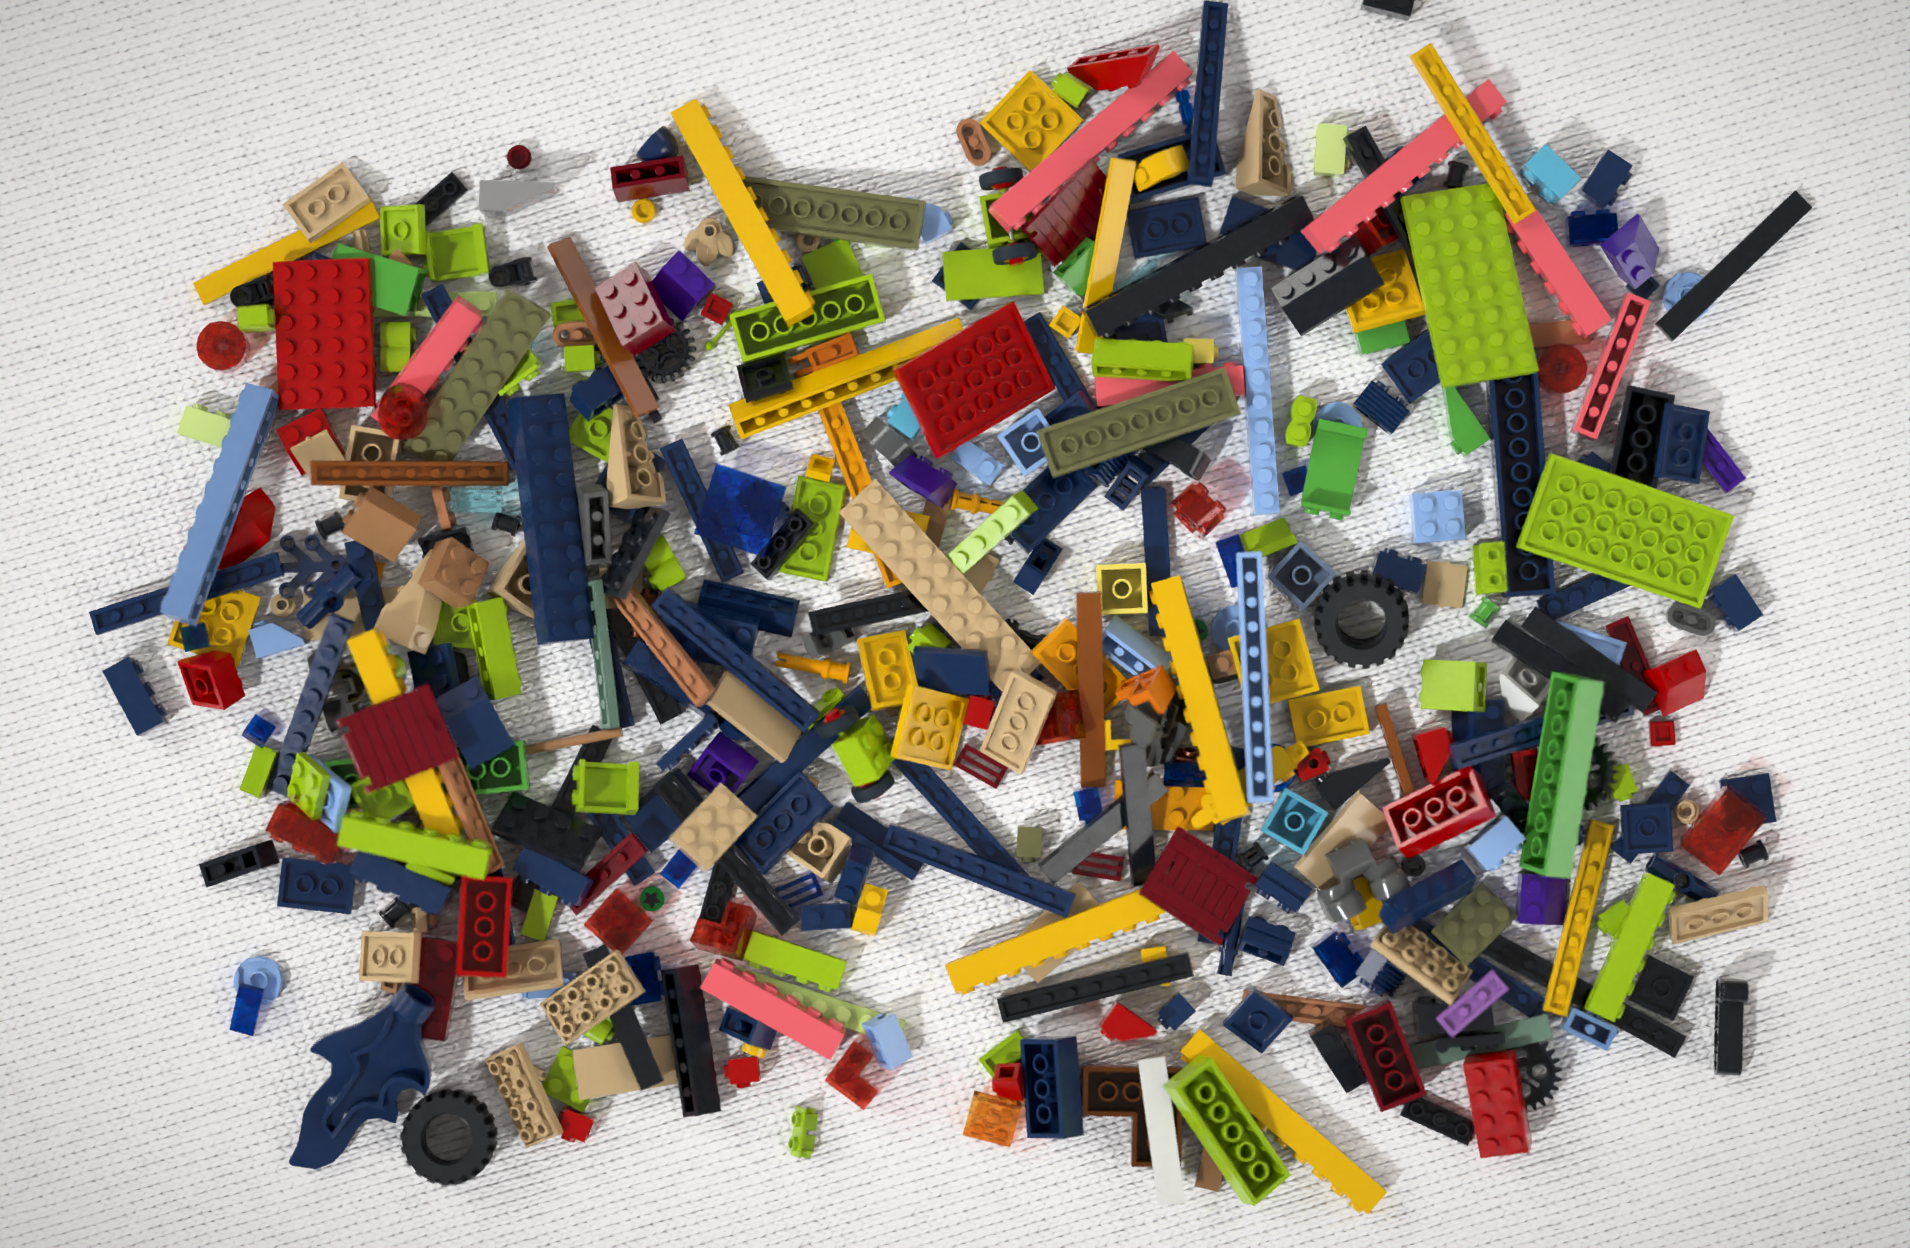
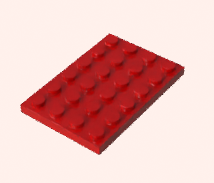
M371 258L273 262L279 410L377 407Z
M1014 301L1006 303L893 369L935 458H941L1056 389Z

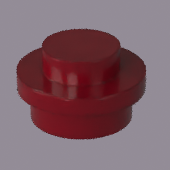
M515 145L509 149L507 161L512 168L522 170L531 163L532 155L527 147Z

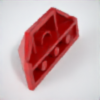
M1157 43L1137 48L1078 57L1067 69L1070 74L1096 91L1108 90V92H1112L1125 86L1134 88L1142 83L1141 80L1149 74L1160 46Z
M261 487L244 496L217 570L243 563L271 540L276 506Z

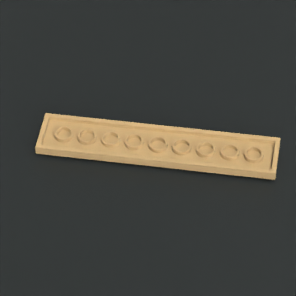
M876 479L839 512L962 649L988 652L990 679L1002 692L1013 669L1017 668L1029 675L1041 664L1031 653L1032 650Z

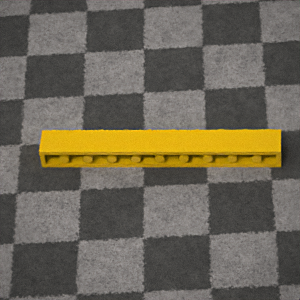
M694 99L670 112L787 326L790 327L814 314L812 305L815 302L810 292L806 291L804 293L800 284L804 282L799 272L791 270L789 263L792 260L786 249L780 250L777 244L780 239L775 229L769 230L765 222L769 219L762 207L759 209L756 207L754 201L757 200V197L751 186L745 187L742 180L746 178L740 166L734 167L731 162L734 156L728 145L723 147L719 139L723 136L716 124L711 126L708 120L711 114L706 105H700L698 100Z
M959 317L791 380L793 390L765 397L758 401L746 403L744 398L728 404L740 438L744 439L897 381L893 369L962 330L963 327Z
M1178 575L1151 583L1153 590L1149 591L1152 604L1158 606L1160 614L1156 615L1159 628H1164L1166 637L1163 638L1166 652L1171 651L1173 661L1169 662L1173 676L1177 675L1180 684L1176 685L1180 700L1184 699L1187 708L1183 709L1186 722H1191L1194 732L1190 733L1193 746H1198L1200 756H1197L1199 768L1201 771L1205 770L1207 780H1204V786L1207 794H1212L1214 803L1210 804L1214 818H1219V821L1223 823L1251 815L1183 578Z
M378 627L347 640L373 705L408 691L402 677L398 678L395 669L398 668L395 657L393 654L389 655L385 647L388 645V641L383 631L379 632ZM435 767L405 779L424 827L437 829L439 834L444 835L449 833L460 834L463 836V839L468 840L462 829L464 828L458 815L456 816L453 809L454 804L451 796L445 790L443 785L445 782L439 769L437 770Z
M1140 888L1070 915L1067 918L1059 919L952 960L944 965L954 992H960L961 995H965L975 991L974 986L984 983V986L998 982L997 977L1007 974V977H1012L1021 973L1020 968L1030 965L1032 969L1045 964L1043 959L1053 956L1054 960L1068 955L1067 950L1075 947L1077 951L1091 946L1090 941L1098 938L1100 942L1111 939L1116 931L1122 929L1123 933L1129 932L1137 928V923L1145 921L1146 924L1155 922L1160 919V914L1166 912L1140 896L1139 892L1142 889Z
M1197 1028L1179 1049L1183 1054L1180 1058L1186 1064H1189L1198 1055L1212 1057L1247 1111L1258 1119L1256 1124L1265 1132L1270 1129L1277 1136L1274 1140L1284 1149L1287 1146L1295 1151L1293 1156L1304 1165L1308 1162L1314 1167L1311 1172L1321 1181L1325 1178L1332 1183L1330 1189L1340 1197L1345 1194L1351 1200L1349 1205L1359 1214L1362 1211L1369 1214L1387 1193L1383 1187L1201 1029Z

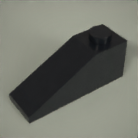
M1383 758L1333 771L1330 774L1326 771L1315 780L1317 785L1314 789L1333 810H1336L1391 761L1388 758Z
M271 839L201 863L199 867L207 888L278 864L280 861Z
M1330 1018L1308 1030L1310 1038L1346 1094L1367 1082L1365 1075Z

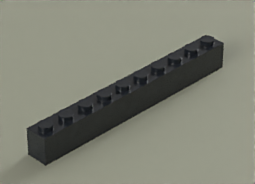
M1296 194L1081 310L1094 336H1102L1103 339L1116 333L1115 329L1121 325L1127 327L1138 321V316L1144 313L1150 315L1160 309L1159 305L1166 301L1168 304L1173 303L1181 298V293L1187 290L1193 292L1203 286L1202 282L1210 278L1211 281L1216 280L1224 275V270L1230 267L1232 269L1241 267L1246 263L1245 259L1252 255L1254 258L1259 257L1267 252V247L1273 244L1276 246L1284 244L1289 240L1288 236L1297 233V235L1302 234L1301 230L1315 219L1303 195Z

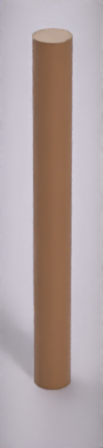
M622 727L529 744L526 745V751L530 755L623 737Z

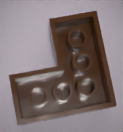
M1083 1064L1082 1115L1131 1117L1130 1165L1131 1167H1153L1139 1065ZM1166 1065L1168 1080L1182 1070L1183 1067ZM1171 1099L1181 1168L1182 1114Z

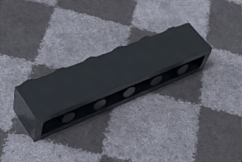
M699 964L660 970L683 1117H695L721 1111L720 1095L709 1034V1023L706 1015L703 990L700 989L702 982Z

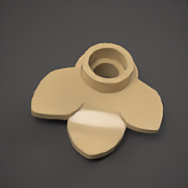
M714 218L703 219L699 223L698 229L690 231L685 238V250H696L697 258L704 267L711 265L718 254L725 257L732 256L733 243L731 237L722 232L721 224ZM706 227H712L714 229V233L712 235H708L705 232Z

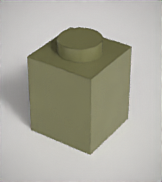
M1017 826L1016 857H1021V862H1036V858H1041L1043 828Z

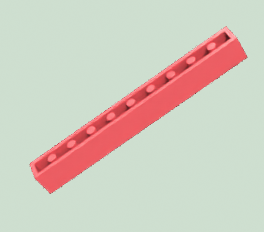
M1172 51L1150 70L1149 74L1141 80L1142 83L1139 86L1127 89L996 200L988 211L1007 233L1013 228L1016 231L1026 224L1027 220L1025 218L1031 213L1035 215L1045 205L1044 202L1057 194L1090 158L1097 163L1100 160L1098 156L1104 151L1107 153L1111 152L1119 144L1117 140L1121 136L1127 138L1137 129L1134 125L1140 120L1146 122L1155 113L1153 111L1154 108L1158 105L1161 107L1165 106L1173 98L1171 94L1177 89L1179 92L1184 90L1191 83L1189 78L1193 74L1192 70L1175 51Z
M1490 79L1483 82L1466 96L1482 124L1488 117L1493 120L1501 114L1503 110L1500 107L1507 103ZM1442 115L1301 230L1319 254L1325 250L1330 253L1341 244L1338 240L1344 235L1348 238L1359 229L1356 225L1362 220L1367 223L1377 215L1375 210L1380 205L1383 208L1387 207L1395 200L1393 195L1396 192L1404 193L1413 185L1412 179L1416 176L1421 179L1430 172L1431 168L1429 165L1434 161L1439 164L1449 156L1447 151L1451 147H1454L1456 150L1463 145L1446 115Z

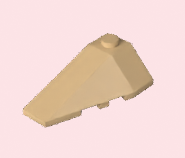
M1261 89L1256 90L1237 161L1236 189L1250 195L1290 196L1291 170L1290 165L1285 164L1283 155L1286 145L1285 142H1281L1279 128L1282 124L1277 98Z
M620 404L613 405L606 482L609 507L635 509L663 505L666 503L664 481L661 472L657 473L652 459L655 456L653 451H649L644 440L646 433L640 417L635 418L630 406Z
M523 539L498 572L486 593L492 597H503V601L508 608L534 618L526 556L527 551L525 539Z
M432 549L413 570V576L405 586L401 585L397 590L399 594L395 599L383 607L374 628L378 627L379 632L383 631L387 639L424 655L435 634L442 604L440 598L418 584Z
M818 822L787 855L820 878L833 884L845 865L852 838L831 824Z

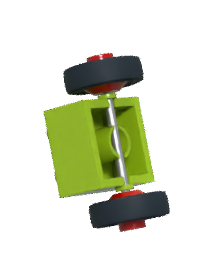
M996 167L992 171L979 176L982 190H999V193L979 196L988 249L997 248L992 251L993 261L996 265L1018 266L1024 264L1025 261L1037 257L1035 244L1029 243L1031 242L1029 236L1034 230L1029 235L1023 232L1022 227L1017 231L1013 228L1007 233L988 211L990 206L1005 194L1010 187H1013L1024 178L1021 168ZM1033 213L1025 218L1027 222L1033 217Z
M844 705L827 712L816 722L815 729L821 738L839 735L832 744V747L854 784L851 788L854 799L858 803H864L882 796L895 783L894 777L887 769L895 759L890 757L893 744L890 743L882 724L877 720L875 714L858 719L859 716L854 706Z

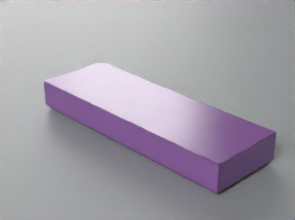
M1491 970L1435 1019L1453 1038L1508 991L1509 988Z

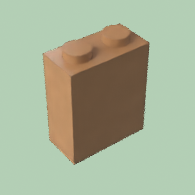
M370 486L365 494L361 492L354 502V506H356L354 510L349 509L342 520L345 523L342 533L394 562L417 530L422 515Z

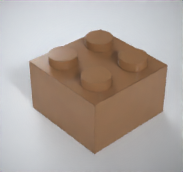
M452 537L437 541L418 584L455 609L472 605L490 562Z

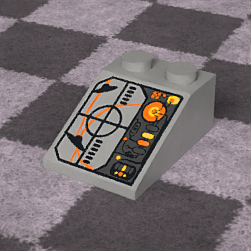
M480 180L479 211L488 220H502V216L513 215L558 194L559 188L554 182Z

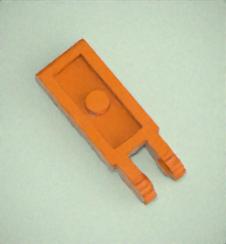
M848 333L806 349V352L789 358L788 362L789 364H796L806 358L810 361V367L799 369L793 373L796 379L860 354L852 333Z

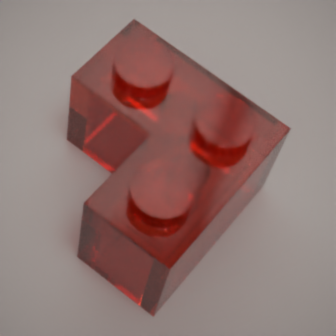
M728 901L721 924L697 918L690 942L698 950L743 961L758 915L751 906Z
M854 1039L824 1081L862 1110H865L879 1091V1087L860 1074L872 1059L874 1053Z

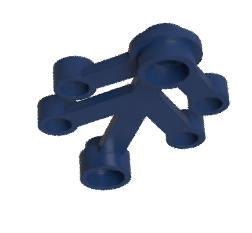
M316 535L307 536L305 538V546L309 551H315L324 562H314L296 545L292 536H283L280 540L282 549L291 553L299 562L281 563L284 573L298 574L289 583H282L279 586V593L283 598L290 599L294 596L295 591L314 572H323L315 582H308L304 585L305 595L308 598H313L316 594L315 592L308 593V588H316L322 581L331 580L349 562L343 555H332L321 545ZM288 540L292 541L291 546H289V547H285V546H284V543H285L286 541H288ZM311 540L317 541L315 546H309L308 543ZM334 563L341 564L339 569H333L332 566ZM286 587L291 588L288 594L283 593V589Z

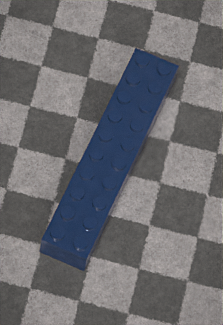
M1534 347V351H1535V355H1536V360H1537V349H1536V347ZM1537 372L1485 381L1498 542H1504L1507 592L1502 593V598L1556 594L1553 559L1516 547L1545 467L1539 375Z
M565 394L519 396L508 400V409L527 551L526 556L537 645L593 639L594 630Z

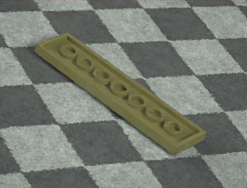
M745 176L746 179L742 180L746 188L751 186L757 197V200L754 201L756 207L764 209L769 219L765 222L769 230L774 228L778 232L919 250L927 204L924 200ZM726 217V223L731 225L728 217Z
M508 287L403 443L402 448L424 461H453L550 318L551 312Z
M1224 367L1037 430V434L1052 477L1056 478L1240 416L1241 412Z

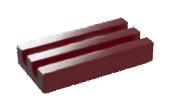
M966 743L954 763V766L997 789L1008 767ZM968 750L1002 770L1000 773H997L965 755ZM964 759L997 779L993 782L960 762Z
M1093 852L1089 857L1118 861V866L1090 861H1082L1078 864L1117 871L1116 875L1078 870V865L1072 869V874L1121 882L1124 857Z

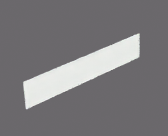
M1165 1057L1138 1060L1158 1206L1185 1203L1170 1096L1162 1086L1168 1081Z

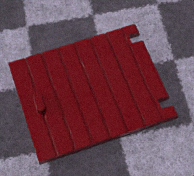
M1091 158L1022 227L1026 235H1029L1034 230L1029 236L1030 240L1054 267L1060 262L1062 263L1086 237L1093 241L1096 239L1107 176Z
M429 683L336 720L339 728L345 725L348 726L350 732L342 734V737L360 780L369 777L371 784L364 786L366 794L459 758Z
M1177 826L1140 890L1139 895L1214 944L1220 946L1224 939L1217 935L1221 929L1228 933L1251 892L1245 888L1246 883L1249 882L1255 885L1258 878Z

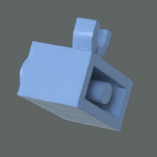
M1570 1006L1568 1016L1563 1017L1559 1028L1608 1051L1618 1028L1603 1022L1600 1015L1596 1014L1593 1017L1594 1013L1591 1011L1584 1013Z

